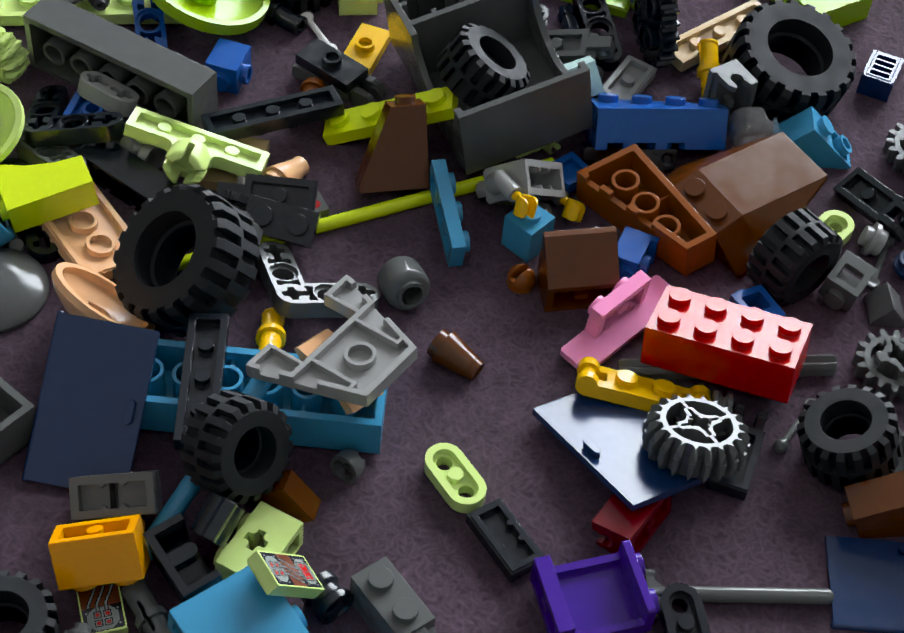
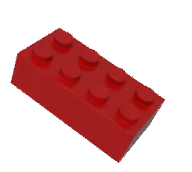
M667 285L645 326L640 362L788 404L806 360L813 324L800 321L794 317H785L766 312L757 307H747L729 302L723 298L695 293L686 288Z

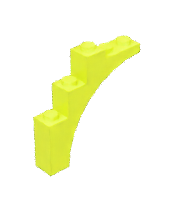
M82 155L53 163L26 166L0 165V215L3 222L10 219L15 233L100 204L93 180Z

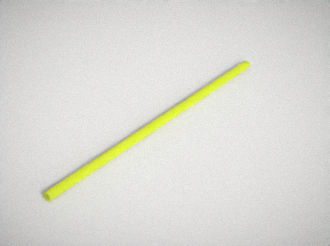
M552 157L542 159L543 161H554ZM484 175L456 182L454 197L476 192V185L479 181H484ZM430 189L320 218L316 234L431 204L433 202ZM262 236V239H261V242H260V244H262V243H264V242H268V241L279 242V243H285V242H282V241L270 239V238L263 237V236ZM193 252L185 254L178 271L185 269Z

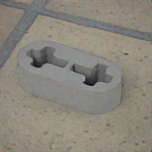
M84 71L80 74L77 93L82 98L102 107L108 112H118L123 117H130L139 101V95L136 91L100 72Z

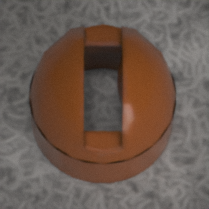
M525 263L513 265L507 273V287L518 294L529 293L535 287V272Z

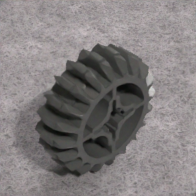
M673 394L671 399L661 398L658 404L651 406L642 427L643 449L648 452V459L658 461V468L670 469L672 476L680 474L685 476L687 481L690 478H698L702 483L707 478L719 482L722 476L731 478L734 471H740L741 465L744 464L750 447L749 427L742 423V416L732 414V407L720 406L719 400L711 402L706 400L704 396L700 399L693 398L690 394H687L685 398H681Z

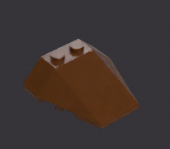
M784 132L679 166L665 176L717 233L716 256L738 279L746 276L748 258L763 234L774 223L790 212L801 208L805 209L828 179V175Z

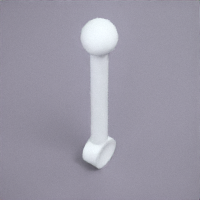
M311 12L302 13L301 16L307 18V24L316 36L338 50L337 46L330 43L314 23V15Z

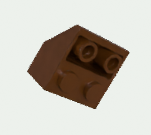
M615 226L543 232L536 282L544 312L589 308L597 297H606L612 292L615 285L620 281L617 230Z

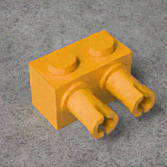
M136 514L56 525L48 542V548L59 591L73 589L77 592L91 590L97 585L115 583L118 586H127L144 579L150 562L146 539L143 536L145 522L141 515Z

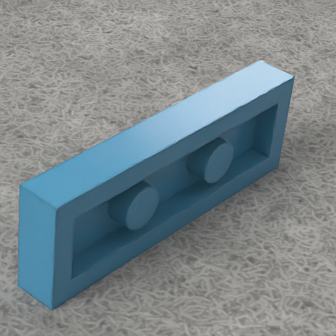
M445 159L431 160L429 189L448 267L463 265L465 252L470 251V237L468 231H463L461 226L463 209L461 202L455 201L454 197L456 192L455 176L453 172H448Z

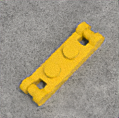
M584 357L578 362L575 388L579 394L647 412L650 411L652 405L658 404L661 398L671 399L673 394L681 398H685L687 394H690L693 398L700 399L704 396L706 400L711 401V392L704 385L686 388L675 385L665 379L654 380L646 378L630 370H615L600 366L599 361L593 357Z

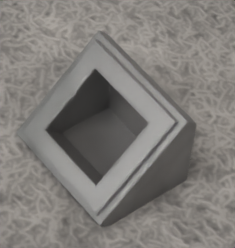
M888 282L864 295L863 300L870 326L904 327V312L900 296Z

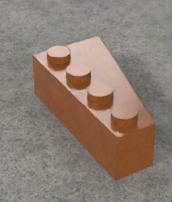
M636 144L630 145L577 171V199L622 232L628 226L659 237L656 256L682 275L686 276L714 261L717 233Z

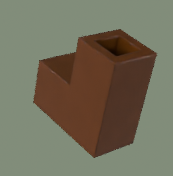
M293 470L282 471L284 476L279 483L275 482L273 484V490L267 495L261 493L260 499L254 502L248 500L255 508L262 501L303 523L314 521L322 501Z

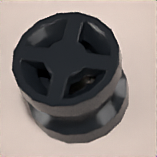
M326 570L316 575L325 589L315 599L300 598L307 607L315 608L316 617L323 625H328L345 614L354 602V595L348 588H341L338 585L339 578L331 570Z

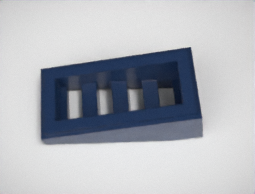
M873 50L861 75L856 92L887 102L904 59Z

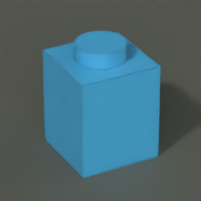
M539 205L537 206L534 219L528 216L519 218L513 215L512 210L504 217L501 244L528 263L540 253L543 232L553 231L555 217Z

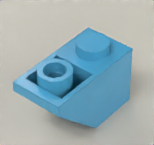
M812 106L777 124L778 133L784 132L819 167L847 170L851 168L849 153L852 152V148L848 139L844 135H839L834 130L828 117L825 115L821 116Z

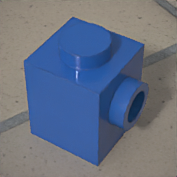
M219 38L205 62V66L217 71V91H225L237 95L243 84H249L253 72L251 46Z

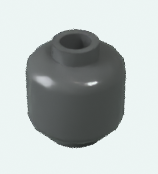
M408 256L392 258L381 267L377 276L379 290L386 301L395 309L403 311L416 308L429 295L431 286L429 278L414 258Z

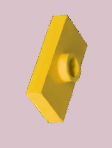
M361 23L344 54L369 68L368 75L371 76L391 41L389 30Z

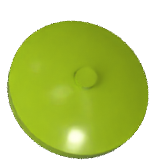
M152 0L163 12L176 21L193 29L217 35H237L253 30L264 19L270 4V0Z

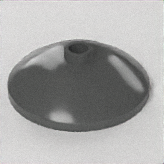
M5 247L0 248V334L16 330L32 321L44 308L50 291L48 275L35 258L25 252Z

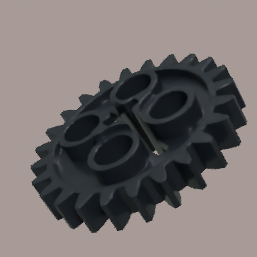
M634 0V3L631 4V8L634 10L631 17L633 32L637 36L636 43L640 45V52L643 54L644 61L655 68H664L672 65V60L676 59L675 51H678L676 40H680L677 32V27H680V22L677 20V15L680 13L677 0Z

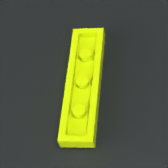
M447 86L415 93L416 99H421L426 104L427 125L454 119L453 109H456L458 106V98ZM395 98L344 109V115L325 120L323 138L326 144L337 145L372 137L385 101H393Z

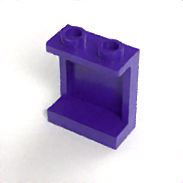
M630 540L621 541L619 551L616 553L554 566L550 555L537 557L533 560L530 582L548 633H644L651 631L655 616L659 613L657 594L653 588H648L644 578L646 571L643 557L639 552L635 553Z

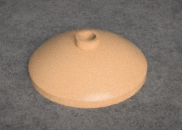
M68 262L57 264L52 271L51 276L54 289L69 314L154 330L155 326L130 314L124 308L115 290L117 284L86 267Z

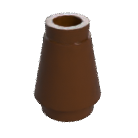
M445 329L441 330L427 349V354L432 357L433 363L466 377L470 381L474 380L485 365L454 331L449 333Z

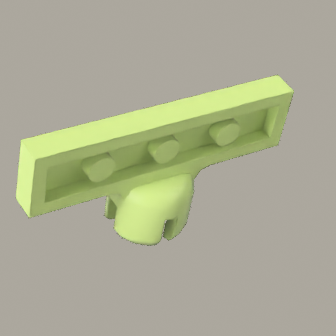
M138 106L135 107L125 123L123 132L124 136L133 138L139 143L150 144L166 150L167 154L164 157L166 159L163 163V169L166 176L175 184L180 176L185 178L183 184H198L202 181L209 168H218L233 173L236 176H246V174L262 175L270 155L269 152Z

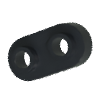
M674 583L666 587L659 599V617L663 633H711L703 602L697 590L684 583ZM672 606H681L685 613L675 612Z

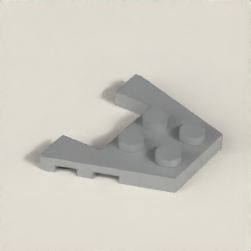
M346 274L324 294V305L345 316L348 320L304 361L297 359L271 343L267 344L246 363L247 376L368 407L417 359V347L389 317L384 318L375 309V302L367 294L362 295L356 288V282Z

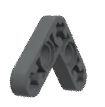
M273 241L260 244L259 261H256V267L272 306L279 315L293 319L345 317L324 305V294L336 283H305L291 250L286 245ZM356 282V288L362 295L367 294L375 302V309L377 310L381 296L380 291L373 285Z

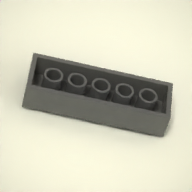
M40 0L23 15L30 65L75 87H78L82 72L96 71L103 73L136 91L139 95L138 107L203 129L201 115L218 111L217 71L205 65L199 64L65 0Z

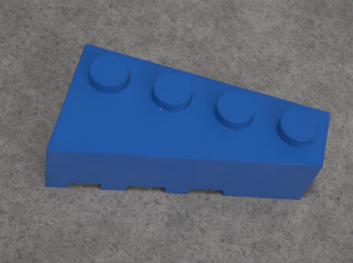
M599 93L598 98H591L593 127L586 130V139L595 150H607V143L620 147V149L633 144L638 146V143H644V146L648 148L667 150L672 148V143H678V148L684 150H725L729 109L719 104V99L699 98V103L686 102L685 97L666 96L665 101H652V96L636 94L632 95V100L618 99L619 95L613 93Z

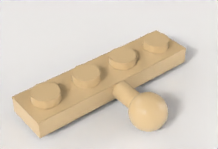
M758 0L748 1L679 35L680 40H676L678 51H675L676 59L672 60V65L680 72H683L699 64L697 43H700L699 41L705 38H713L718 41V54L725 51L744 17L761 3Z

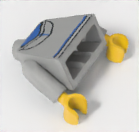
M524 158L485 168L483 172L484 181H479L476 185V194L480 201H487L491 205L514 206L513 215L519 218L528 216L534 219L538 201L550 200L557 206L565 205L561 216L574 222H581L585 212V205L582 202L568 197L569 193L565 191L562 163Z

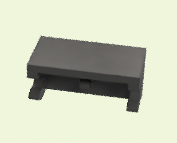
M735 59L709 69L703 98L719 99V104L729 109L728 123H730L732 128L740 132L746 129L758 81Z

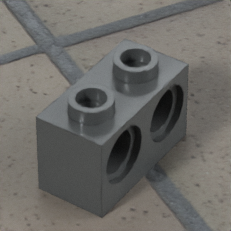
M160 470L68 478L71 520L156 514L162 510Z

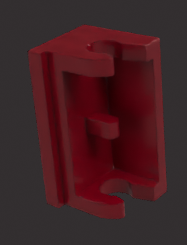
M613 494L591 521L592 529L601 535L607 536L611 541L600 536L596 544L613 554L619 551L621 541L630 540L635 553H640L671 512L672 495L631 511Z

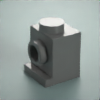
M846 250L817 293L823 296L824 303L831 309L839 310L842 308L849 312L878 269ZM844 267L853 272L854 274L858 275L862 279L859 280L849 272L845 271Z

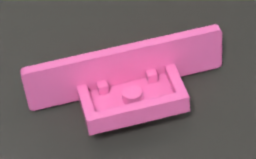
M642 270L629 279L627 277L622 278L610 294L606 297L599 296L591 303L587 310L589 317L585 330L561 348L560 355L576 369L578 362L584 357H593L599 361L600 365L645 330V326L666 286L671 285L659 275H654L650 278Z

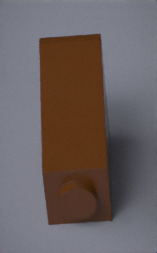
M415 94L395 95V100L385 101L355 178V186L359 193L430 188L426 104L421 99H416Z
M904 471L844 486L848 502L841 503L848 527L856 526L860 538L904 537Z

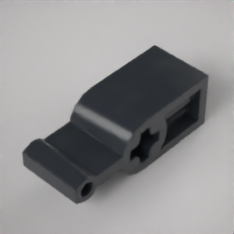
M212 492L191 525L190 530L224 548L245 511L229 499Z

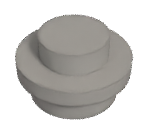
M876 222L872 227L867 225L858 239V244L862 246L861 254L865 256L871 254L876 257L882 251L889 236V232L883 229L882 224Z

